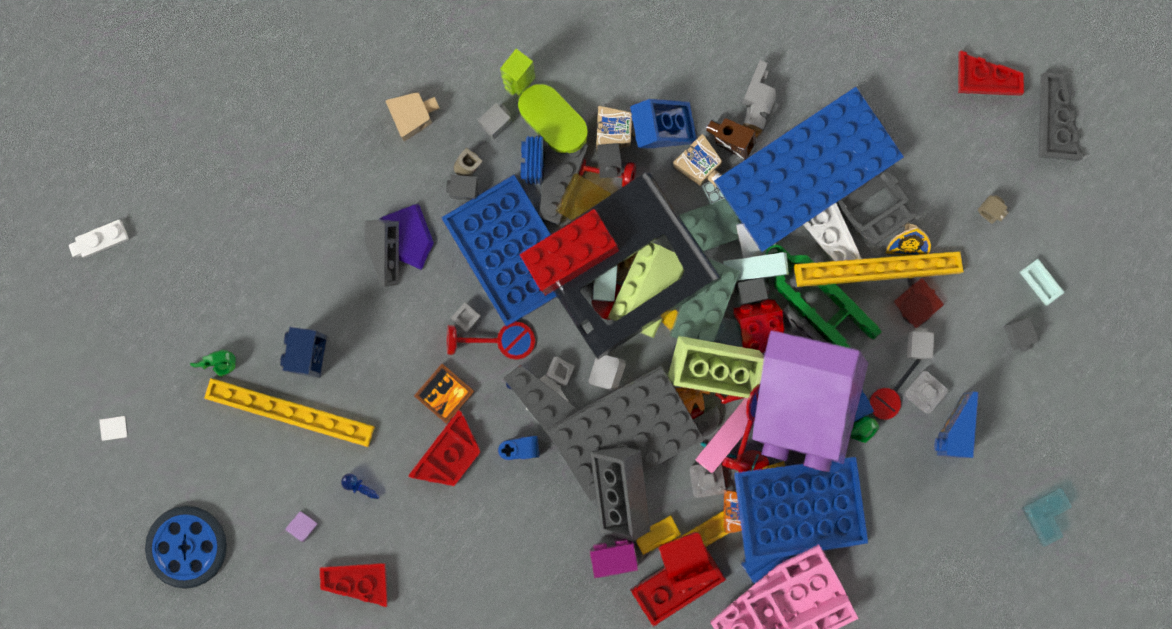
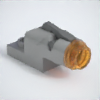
M761 60L742 104L749 106L747 107L743 126L754 130L756 139L765 130L778 109V105L775 102V89L763 84L769 71L765 70L768 63Z

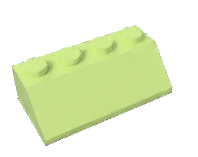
M650 243L639 250L608 318L614 322L681 279L684 269L676 254L654 243ZM663 318L640 333L654 338Z

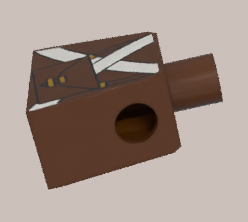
M727 118L723 120L722 124L711 120L707 126L706 131L715 135V141L718 146L744 160L748 158L756 144L754 130Z

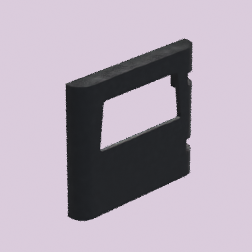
M650 172L637 177L565 225H569L595 209L620 250L553 291L597 360L722 279ZM662 235H665L686 273L685 276L611 325H607L581 294L580 290ZM590 322L594 329L587 334L583 325Z

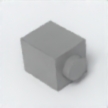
M495 103L478 119V123L494 140L512 123L509 117L511 113L504 105L500 107Z
M915 328V331L909 332L907 358L933 359L934 333L928 332L927 328Z

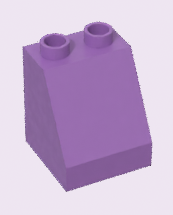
M775 331L770 332L764 356L752 437L753 440L764 444L761 455L787 461L789 450L806 454L803 466L825 472H830L832 461L844 464L868 367V362L860 351Z

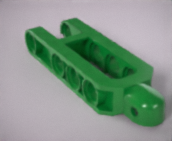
M772 245L765 252V255H770L768 254L769 251L776 249L778 252L770 254L787 253L788 273L794 269L796 264L814 263L807 255L791 256L780 245ZM786 275L774 276V288L802 316H805L807 321L831 345L852 349L846 343L847 340L835 329L847 316L872 340H875L882 333L881 329L836 284L817 285L840 308L826 323L815 312L816 309L814 307L811 308L800 297L801 294L799 292L796 293L785 282Z

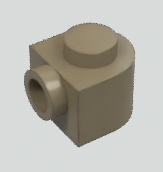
M466 147L454 163V171L457 175L472 176L483 161L476 153L471 152Z
M997 195L988 196L978 208L980 215L991 224L996 220L1001 222L1009 213L1006 210L1008 207L1005 205L1004 200Z

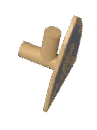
M906 224L905 231L890 241L885 254H929L931 242L923 230L914 224Z

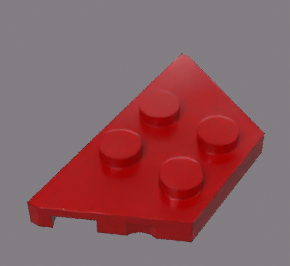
M460 410L453 416L408 477L449 486H455L481 453Z

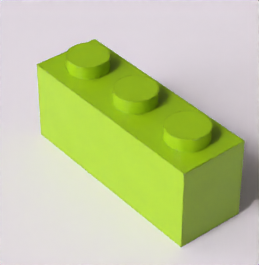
M518 49L513 51L500 68L501 78L505 85L504 89L513 96L517 94L520 97L536 78L533 61Z

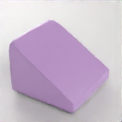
M300 511L285 530L301 542H305L318 523Z

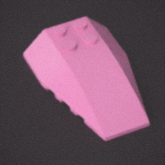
M817 545L779 564L710 622L714 629H838L857 620L858 616L826 554Z

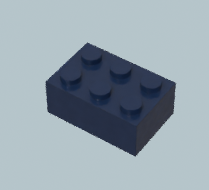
M289 327V332L286 331L284 336L286 351L282 353L280 359V366H283L282 371L321 378L327 336L315 330Z

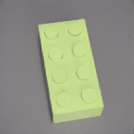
M678 336L668 377L674 386L749 398L753 388L761 382L764 355L759 350Z

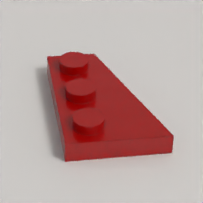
M961 50L958 53V93L1023 95L1024 73L1000 64H992L981 57L976 58L967 55V52Z
M386 563L319 568L320 590L388 607Z

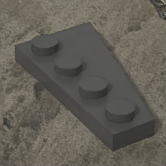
M1041 74L1039 157L1079 161L1082 160V155L1078 151L1077 142L1079 141L1077 133L1074 132L1072 123L1074 117L1073 112H1070L1068 102L1070 98L1064 74Z

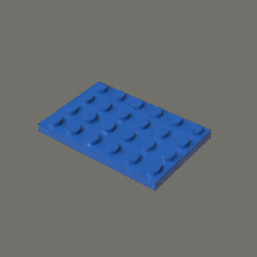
M515 175L441 217L506 327L557 298L553 291L546 296L541 292L519 255L551 234Z
M856 457L845 458L844 464L832 461L830 472L803 466L804 464L734 473L746 562L797 555L817 545L822 550L868 544Z

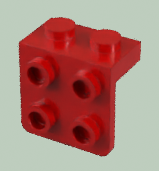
M767 299L761 301V303L743 304L740 307L733 308L734 316L740 324L743 348L759 350L761 353H765L770 332L775 331L784 334L782 309L775 300Z
M693 532L659 546L667 575L676 593H686L696 585H707L713 581L712 579L717 578L715 569L710 564L701 535L698 532Z

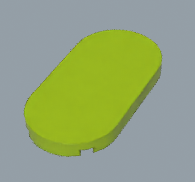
M537 84L530 86L521 94L518 108L522 118L539 136L543 137V140L554 151L574 153L585 145L588 135L586 122L556 90L548 85Z

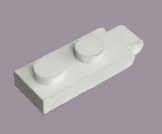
M116 220L76 237V242L68 246L73 258L78 256L87 258L126 242L129 238L122 221Z

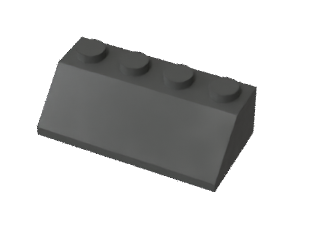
M620 447L591 452L601 532L635 541L650 531L641 451Z

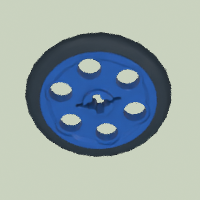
M193 506L175 507L164 512L150 527L145 543L146 560L155 576L165 584L184 589L198 587L212 579L222 567L227 549L226 536L221 524L206 510ZM173 522L178 523L181 527L177 535L170 532V525ZM194 522H199L202 525V531L199 534H194L191 530ZM206 540L213 544V549L210 553H206L202 549V544ZM163 541L167 542L170 546L166 554L159 551V545ZM185 541H187V545H191V549L187 550V554L184 549H181V545H184ZM173 560H177L181 566L180 570L176 573L172 572L169 566ZM194 560H199L202 563V569L199 572H195L191 568V563Z

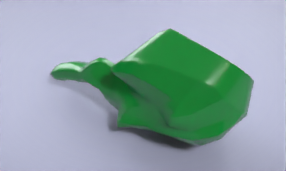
M220 350L203 356V360L198 363H190L194 368L201 367L206 369L214 366L213 371L222 377L235 369L236 357L230 351Z
M870 417L858 419L853 424L850 438L852 437V439L867 443L879 430L877 421Z

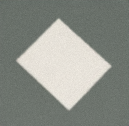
M125 416L99 420L102 441L127 437Z

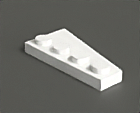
M836 203L803 224L832 261L862 259Z

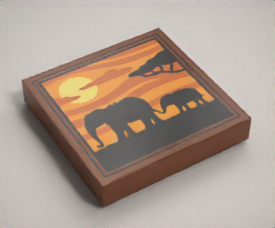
M441 364L414 397L447 424L475 391L445 365Z

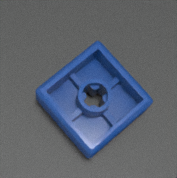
M527 136L526 141L521 142L522 158H525V163L521 162V179H525L527 185L529 183L531 185L533 183L541 185L543 176V137L540 136L538 138L536 136L534 138L533 136Z

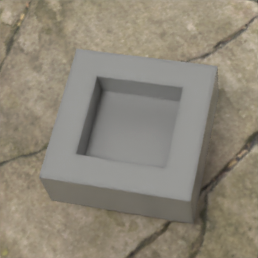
M465 302L451 317L467 333L481 318Z
M553 357L546 377L562 386H567L575 366L559 357Z

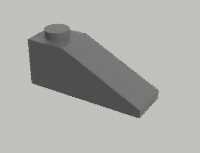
M382 219L365 221V243L381 287L399 285V221Z

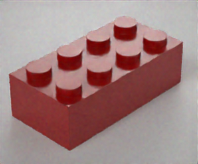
M593 209L519 255L539 289L546 296L620 250L596 210Z

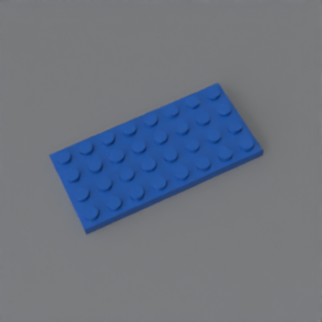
M854 87L714 180V183L760 251L763 252L904 158V156L857 87Z

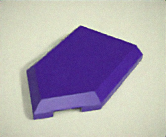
M414 204L381 217L380 219L399 221V261L422 270L434 242L420 205Z

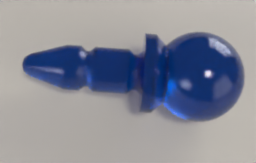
M348 473L342 477L341 485L345 490H353L355 494L359 491L369 498L379 499L380 496L373 489L362 485L363 480H358L354 474Z

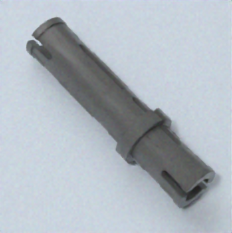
M790 304L782 310L783 317L793 325L795 331L798 330L806 339L830 344L807 322V318L805 316L802 317Z

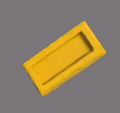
M670 515L651 525L650 531L635 541L644 555L661 544L680 536L681 533Z

